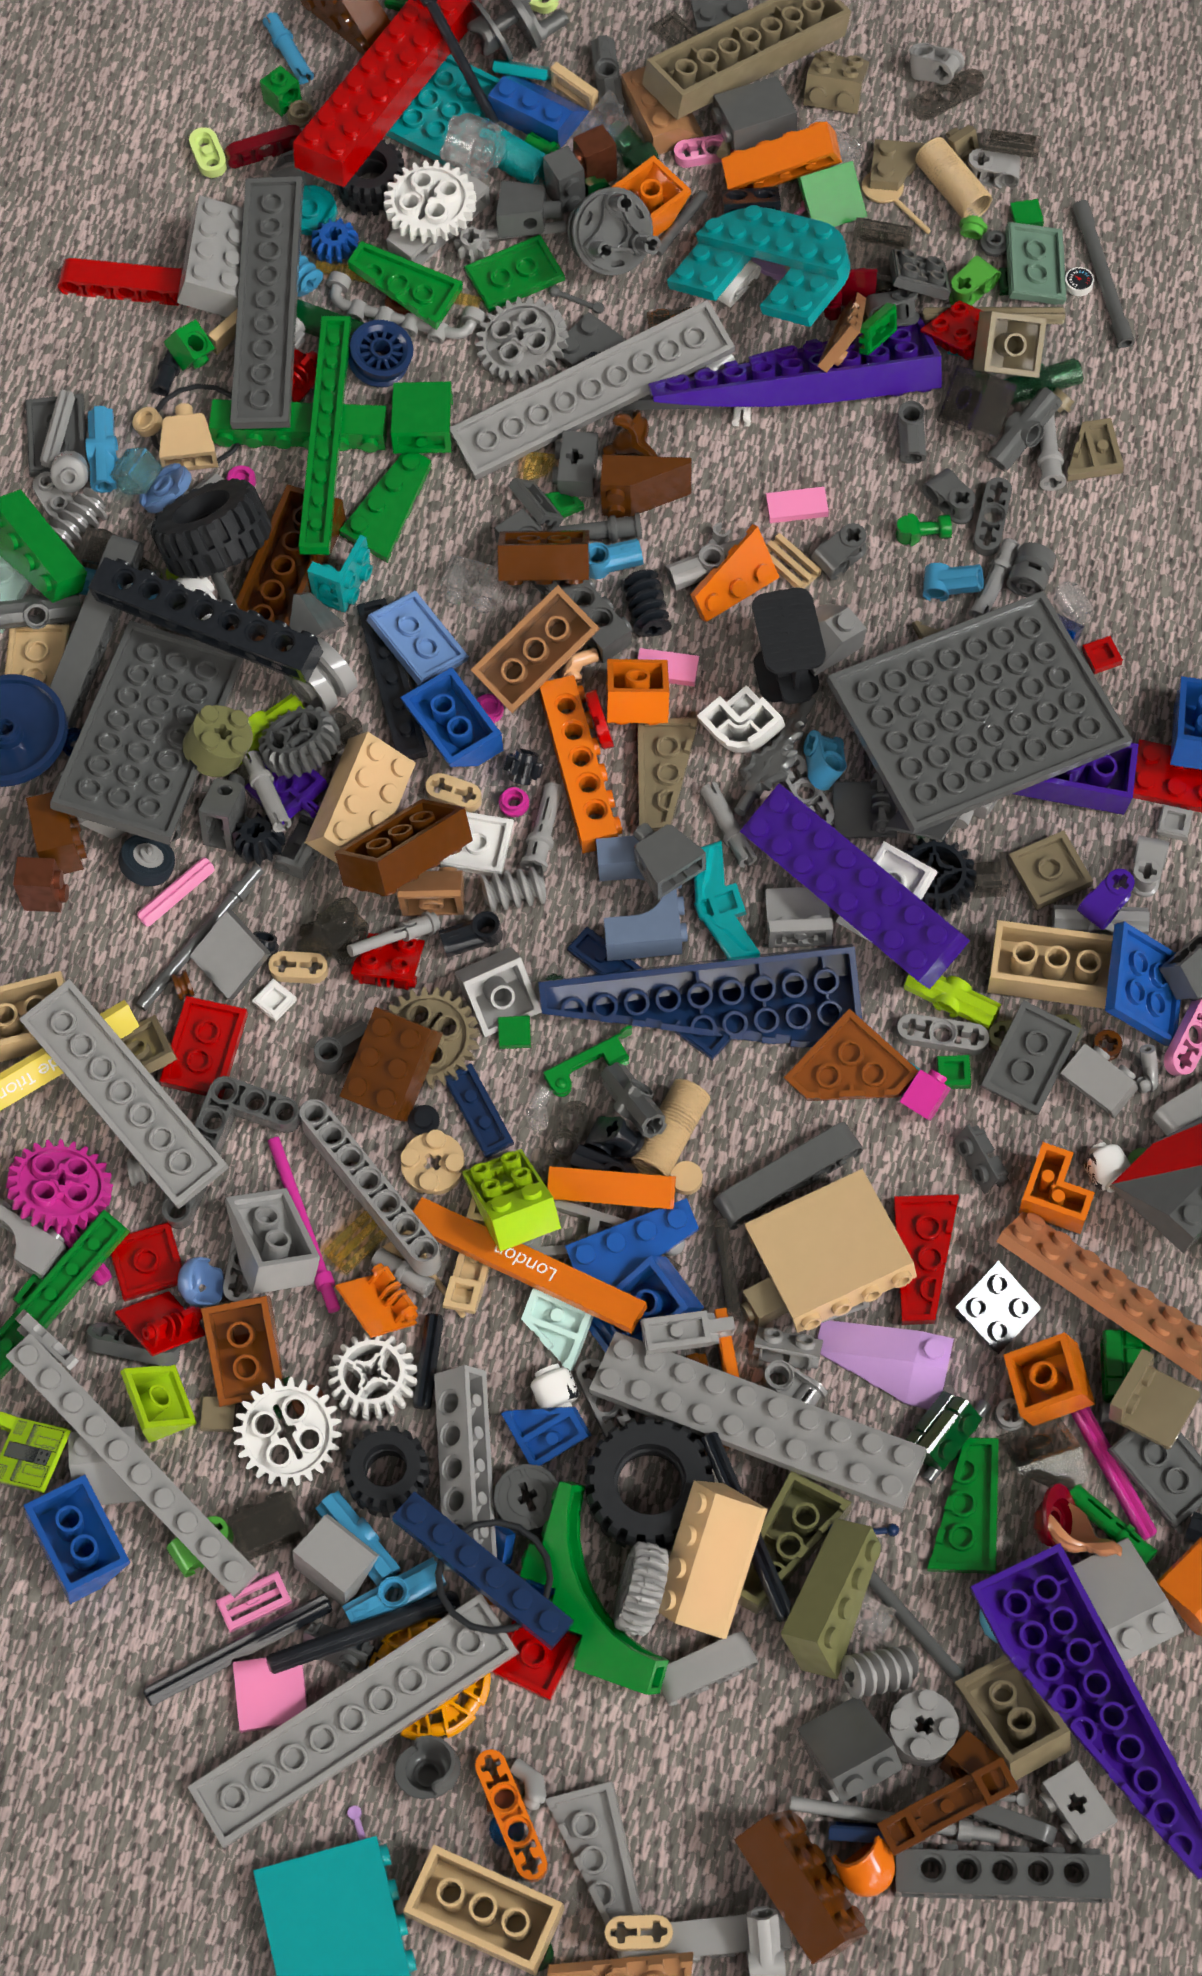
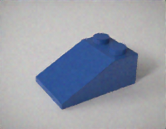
M650 1256L616 1286V1288L647 1302V1309L633 1332L630 1334L597 1317H593L589 1331L606 1353L616 1331L643 1341L640 1326L642 1319L697 1312L704 1309V1307L666 1256Z

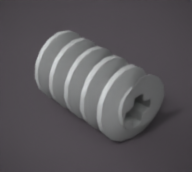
M85 487L83 494L75 496V502L71 501L67 504V510H60L58 518L53 517L50 520V526L69 550L74 551L75 548L71 541L74 540L81 544L83 539L79 534L80 532L90 536L91 531L88 525L90 524L95 528L100 526L96 519L97 516L103 520L108 519L104 511L106 505L94 490Z
M529 867L528 876H525L522 869L519 868L515 878L512 877L509 870H506L503 880L499 878L497 872H493L491 882H488L484 874L480 875L484 904H488L492 912H496L498 902L501 903L504 910L509 909L511 900H513L516 908H521L522 899L524 898L529 906H533L535 897H538L542 905L546 903L547 897L542 867L539 875L534 867Z
M900 1645L899 1647L854 1653L851 1656L844 1655L841 1662V1672L849 1694L853 1698L859 1699L863 1694L870 1697L875 1692L877 1694H885L887 1690L889 1692H896L899 1688L901 1690H908L911 1687L912 1679L918 1676L919 1661L916 1653L909 1645Z

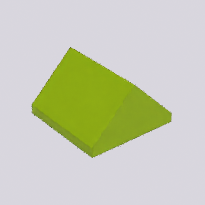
M176 1365L124 1368L120 1371L141 1430L148 1443L197 1424Z

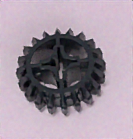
M920 837L917 846L909 842L906 851H901L919 861L928 859L929 861L926 865L931 868L934 867L938 872L936 874V885L933 879L927 889L928 892L924 894L921 900L935 912L939 913V910L942 909L944 914L948 916L951 913V907L959 911L962 908V902L967 903L970 900V893L975 890L976 884L974 880H976L977 873L976 870H973L974 861L973 859H967V849L958 851V841L950 846L947 844L948 839L946 837L942 842L930 839V842L927 843ZM941 860L946 861V862L949 863L950 865H946V864L942 863ZM952 883H957L951 890L940 893L943 887L952 886Z

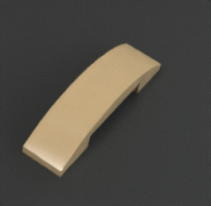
M472 1197L466 1218L486 1226ZM459 1253L453 1276L450 1275L443 1308L475 1314L483 1294L490 1267Z

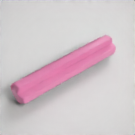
M201 858L137 912L138 919L147 927L152 925L211 875L215 870L213 864L207 858Z

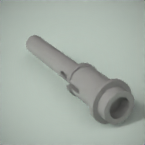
M425 911L418 918L399 923L398 928L347 945V952L353 957L402 939L408 942L425 934L429 936L435 935L436 931L440 929V920L436 913Z

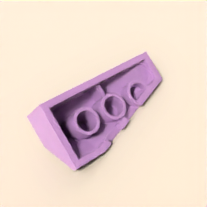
M831 1320L821 1323L818 1339L823 1340L820 1355L867 1380L876 1388H880L896 1397L895 1399L905 1405L928 1410L943 1391L954 1338L923 1331Z

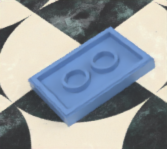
M416 590L376 610L367 617L366 621L418 686L451 667L453 669L459 667L469 658Z

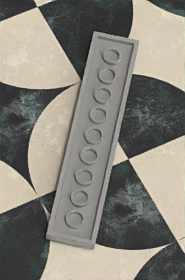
M706 300L450 427L451 435L475 480H478L562 438L563 430L577 431L649 395L648 383L682 374L689 375L734 353L735 346L709 300Z
M617 1331L589 1387L590 1394L649 1417H655V1419L664 1422V1419L672 1420L675 1427L682 1428L684 1426L691 1433L701 1437L711 1432H717L722 1444L900 1513L904 1510L927 1454V1448L673 1352L646 1355L643 1341Z
M482 1594L477 1595L455 1610L472 1623L488 1627L502 1626ZM447 1615L189 1785L188 1789L221 1846L226 1848L519 1654L507 1633L491 1635L470 1630L450 1615Z

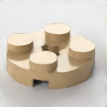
M432 1130L429 1133L416 1136L406 1145L400 1155L401 1170L406 1183L413 1190L422 1194L441 1195L449 1192L459 1184L463 1176L462 1171L465 1169V1157L461 1146L454 1138L440 1130ZM429 1157L434 1159L440 1158L441 1160L438 1162L440 1168L437 1170L432 1167L426 1169L424 1167L427 1165L426 1159Z

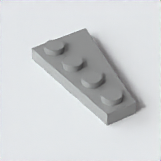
M610 1781L546 1798L545 1801L558 1824V1828L574 1857L573 1859L588 1886V1890L605 1925L617 1916L643 1915L614 1783ZM624 1924L617 1925V1929L625 1927Z

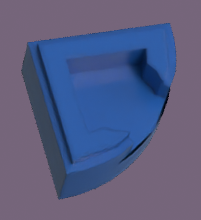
M495 1526L497 1559L505 1565L511 1564L516 1534L508 1528Z

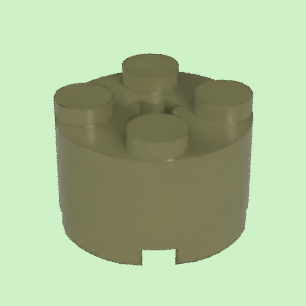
M204 706L195 717L183 739V753L188 762L191 760L197 766L196 770L210 777H225L237 769L253 741V733L248 723V716L241 710H234L226 706Z

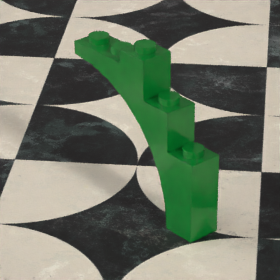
M560 1481L559 1486L555 1488L552 1494L551 1504L553 1507L550 1518L543 1526L542 1545L550 1556L554 1578L552 1588L556 1589L549 1601L574 1620L569 1630L582 1635V1639L578 1641L574 1650V1659L576 1660L573 1669L645 1695L660 1694L669 1660L645 1649L623 1631L615 1628L614 1620L608 1615L593 1589L584 1563L580 1540V1518L585 1485L576 1482ZM529 1543L521 1558L522 1571L520 1577L545 1585L547 1578L544 1559L534 1543Z

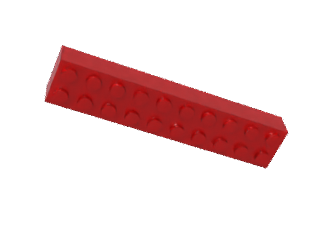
M408 0L294 140L295 168L344 188L451 52L428 8L423 7L420 0ZM437 0L444 17L459 43L468 32L467 23L477 18L471 5L472 0Z

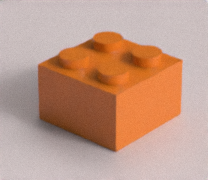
M607 659V723L620 725L628 723H646L648 725L668 723L670 693L668 660Z
M1065 1332L1003 1355L1020 1417L1032 1426L1095 1405L1078 1343Z

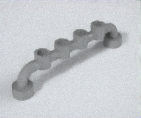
M332 271L326 283L328 288L331 289L330 298L332 303L337 308L346 311V316H351V318L361 322L364 316L374 320L391 321L400 325L409 336L416 337L419 330L428 333L427 338L429 341L443 344L445 338L458 340L466 338L475 328H481L480 324L486 318V314L481 309L474 306H466L461 316V321L464 323L462 327H449L442 321L436 330L413 313L403 315L394 312L386 306L377 308L369 306L359 299H353L352 301L344 299L341 293L348 292L352 280L342 272Z

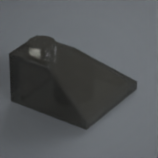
M1060 1417L1036 1426L1029 1425L996 1436V1438H999L1000 1447L1019 1474L1047 1487H1050L1052 1484L1061 1483L1068 1489H1072L1078 1484L1089 1481L1082 1447Z

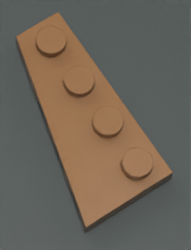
M858 292L841 311L817 365L826 373L833 365L838 367L848 354L846 350L861 331L867 298Z
M694 1952L548 1965L547 1976H692Z

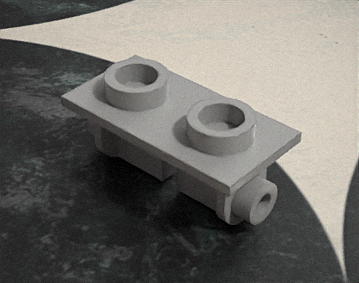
M758 1327L753 1356L759 1357V1361L773 1362L783 1360V1354L790 1355L788 1363L791 1366L811 1371V1368L818 1369L823 1340L815 1339L807 1334L795 1335L782 1332L777 1328Z

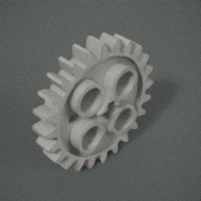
M529 296L526 303H523L521 298L517 297L516 304L514 305L509 300H506L505 309L496 306V315L487 314L490 322H482L480 324L483 332L476 334L479 342L475 343L479 351L477 355L480 361H482L484 369L489 370L493 378L499 375L503 383L510 378L512 384L515 385L518 378H522L524 384H527L528 377L530 376L535 381H538V373L542 372L545 375H549L547 367L550 365L557 368L558 365L555 358H564L561 349L568 348L565 339L569 338V334L566 330L567 325L564 318H562L559 310L554 309L552 303L545 306L542 298L534 303L532 296Z

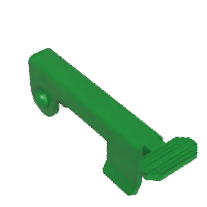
M626 1026L620 1030V1033L544 1071L543 1076L552 1093L557 1097L569 1095L572 1089L570 1074L601 1057L604 1058L608 1066L613 1065L615 1062L625 1066L628 1065L629 1056L619 1039L630 1036L632 1034V1026Z

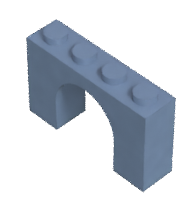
M634 836L596 839L599 882L623 879L645 880L635 863L634 846L639 841ZM682 885L663 896L659 903L648 912L639 915L604 918L607 961L682 954V942H688L686 923H680L679 916L685 915L683 896L677 897V889H682Z

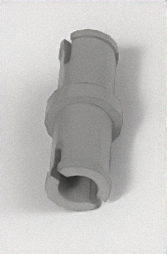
M379 1248L372 1257L371 1265L373 1267L382 1263L384 1267L388 1266L390 1268V1271L396 1278L394 1282L399 1281L401 1285H406L423 1298L428 1297L433 1291L436 1284L435 1279L417 1274L406 1260L399 1259L386 1251L385 1248Z

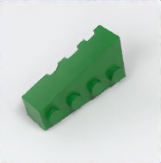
M20 489L0 496V556L52 603L82 592L87 571L25 493Z

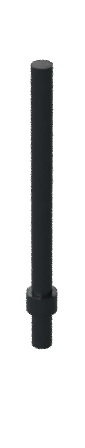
M420 0L423 7L428 8L484 117L496 124L499 123V119L444 17L437 0Z

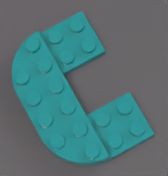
M751 205L747 208L731 211L717 218L709 219L705 226L696 233L698 244L667 279L669 289L716 301L752 257L791 267L760 304L761 312L767 316L811 327L846 283L850 274L851 263L842 234L829 223L775 209L759 207L758 205Z

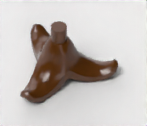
M637 409L633 413L632 419L629 414L625 413L618 414L613 418V424L623 428L615 436L613 442L603 448L605 455H615L618 453L622 455L636 454L639 456L658 457L653 448L646 442L649 425L647 419L641 416L642 412Z

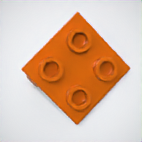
M382 1263L372 1268L371 1271L374 1275L340 1283L335 1286L370 1338L417 1324L415 1320L418 1317L416 1312L417 1306L413 1304L405 1289L399 1290L401 1287L400 1282H394L396 1278L390 1271V1268L388 1266L384 1267Z

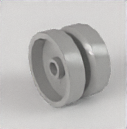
M317 637L323 654L308 683L286 675L284 676L295 693L303 701L314 708L321 707L324 711L329 712L338 704L337 696L347 697L357 688L358 684L353 671L342 656L329 643Z

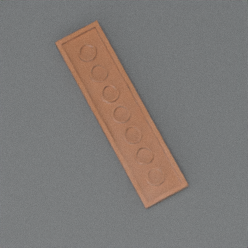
M1022 1212L1001 1232L996 1241L997 1243L1202 1381L1201 1325H1196L1185 1318L1177 1308L1167 1306L1157 1299L1149 1289L1139 1287L1130 1281L1122 1271L1111 1268L1102 1262L1094 1252L1083 1249L1074 1243L1070 1236L1064 1232L1056 1231L1046 1224L1042 1217L1035 1213L1027 1214Z

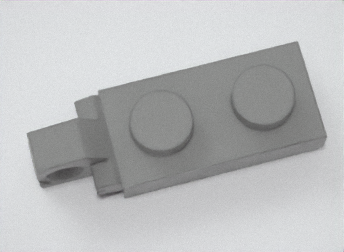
M707 1310L645 1318L640 1322L646 1355L712 1346L720 1342L719 1338L733 1336L735 1331L733 1316L715 1319V1313H707Z

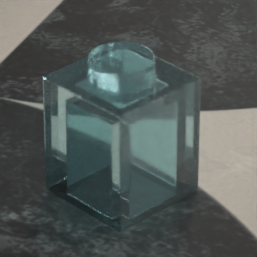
M145 447L127 449L110 473V476L123 493L127 495L146 494L163 467Z

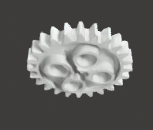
M424 160L423 167H419L414 162L412 165L413 170L409 171L403 167V176L393 175L394 183L388 182V191L384 192V208L387 220L392 221L393 229H400L401 236L410 233L411 241L420 236L422 243H425L427 237H431L433 243H436L438 236H442L447 241L448 233L451 232L453 235L458 236V227L466 229V220H473L472 212L476 211V192L474 191L473 182H468V175H460L459 167L451 171L449 162L443 167H439L438 160L434 162L433 166H429L427 160Z
M293 1377L289 1378L287 1386H283L281 1380L276 1378L274 1389H271L267 1383H263L264 1393L262 1395L252 1390L251 1394L255 1401L253 1403L242 1402L243 1406L248 1410L247 1413H236V1417L243 1421V1426L233 1427L234 1431L242 1433V1438L234 1441V1444L244 1445L245 1447L238 1457L245 1458L249 1456L251 1460L246 1465V1469L249 1470L255 1466L259 1467L256 1474L258 1479L265 1473H268V1484H273L277 1477H281L282 1487H286L289 1478L292 1477L296 1486H299L301 1475H305L309 1481H313L312 1470L316 1469L323 1474L325 1472L321 1464L323 1460L330 1463L334 1462L333 1458L328 1454L329 1451L340 1450L338 1445L332 1443L333 1438L343 1436L342 1433L334 1431L333 1427L340 1424L342 1420L331 1418V1414L338 1409L337 1406H325L330 1396L327 1394L318 1398L319 1386L316 1385L310 1392L307 1391V1380H303L299 1387H295ZM293 1400L302 1401L305 1407L303 1415L297 1419H292L287 1414V1406ZM274 1405L280 1407L287 1425L296 1427V1431L292 1434L303 1454L302 1459L296 1457L290 1440L286 1437H280L279 1433L284 1429L273 1410ZM263 1415L271 1416L275 1423L273 1430L268 1434H262L257 1429V1421ZM307 1430H315L319 1434V1443L313 1449L305 1448L301 1441L303 1433ZM284 1445L289 1450V1458L284 1464L279 1465L272 1460L271 1454L276 1446Z

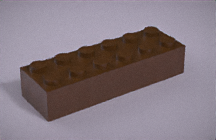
M287 484L271 520L270 536L268 540L264 541V545L258 549L236 603L238 608L243 611L254 610L260 613L266 620L271 622L279 620L290 626L293 595L302 592L311 593L307 570L312 561L321 565L327 564L339 536V530L343 526L346 517L343 500L335 498L330 555L300 554L299 538L304 489ZM231 626L228 631L234 630V626ZM265 635L258 636L254 641L262 640ZM285 646L281 651H287V646Z

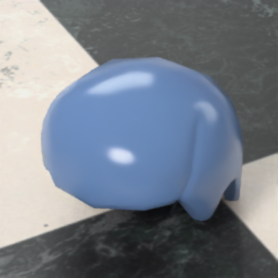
M190 1258L183 1264L178 1273V1291L186 1303L191 1306L206 1307L218 1305L224 1296L223 1271L221 1268L209 1265L210 1258ZM201 1284H203V1285H205V1286L207 1287V1288H206L204 1291H202V1292H200V1290H199V1286H200Z

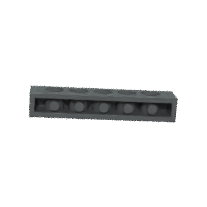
M522 508L494 527L495 540L498 544L500 531H542V526ZM590 578L589 580H583L581 584H570L568 586L560 585L565 583V580H553V583L548 585H539L535 581H531L544 597L559 585L577 605L581 603L589 604L579 607L596 625L606 624L604 627H599L600 630L586 642L589 648L594 647L597 650L602 663H605L607 659L612 658L632 644L631 632L633 629L629 621L625 617L620 618L616 614L611 601L606 596H600Z
M918 1843L894 1856V1897L1108 1903L1111 1899L1110 1855L1101 1854V1850L1097 1848L1079 1849V1854L1065 1853V1848L1046 1847L1044 1848V1853L1030 1852V1848L1026 1846L1008 1847V1852L994 1851V1846L974 1845L973 1851L959 1850V1845L939 1844L937 1849H923V1844ZM925 1862L935 1863L940 1869V1875L935 1879L926 1878L921 1872V1865ZM960 1863L972 1865L975 1869V1877L971 1880L962 1879L957 1874V1865ZM996 1864L1006 1865L1011 1872V1878L1007 1881L997 1880L992 1873V1867ZM1032 1865L1041 1866L1046 1872V1880L1043 1882L1033 1881L1028 1875V1867ZM1067 1866L1078 1868L1082 1875L1081 1882H1069L1064 1876V1868Z

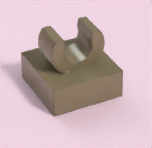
M969 124L961 130L954 127L945 133L948 137V144L963 162L968 160L969 154L973 150L979 149L976 128Z

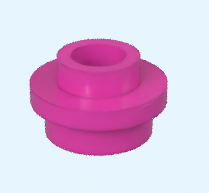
M508 788L499 797V808L508 817L522 816L529 808V797L520 788ZM512 800H517L520 802V804L517 806H510L509 802Z

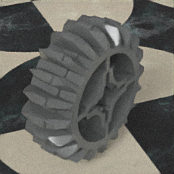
M309 705L303 709L299 706L292 712L288 709L287 714L283 716L278 715V719L275 722L268 723L269 728L262 731L263 736L258 740L260 744L258 749L266 767L271 772H275L278 777L285 775L287 778H291L294 774L301 777L305 772L311 774L313 769L317 767L322 768L323 762L331 761L330 755L338 752L337 746L341 743L340 729L333 716L321 707L314 708L312 705Z

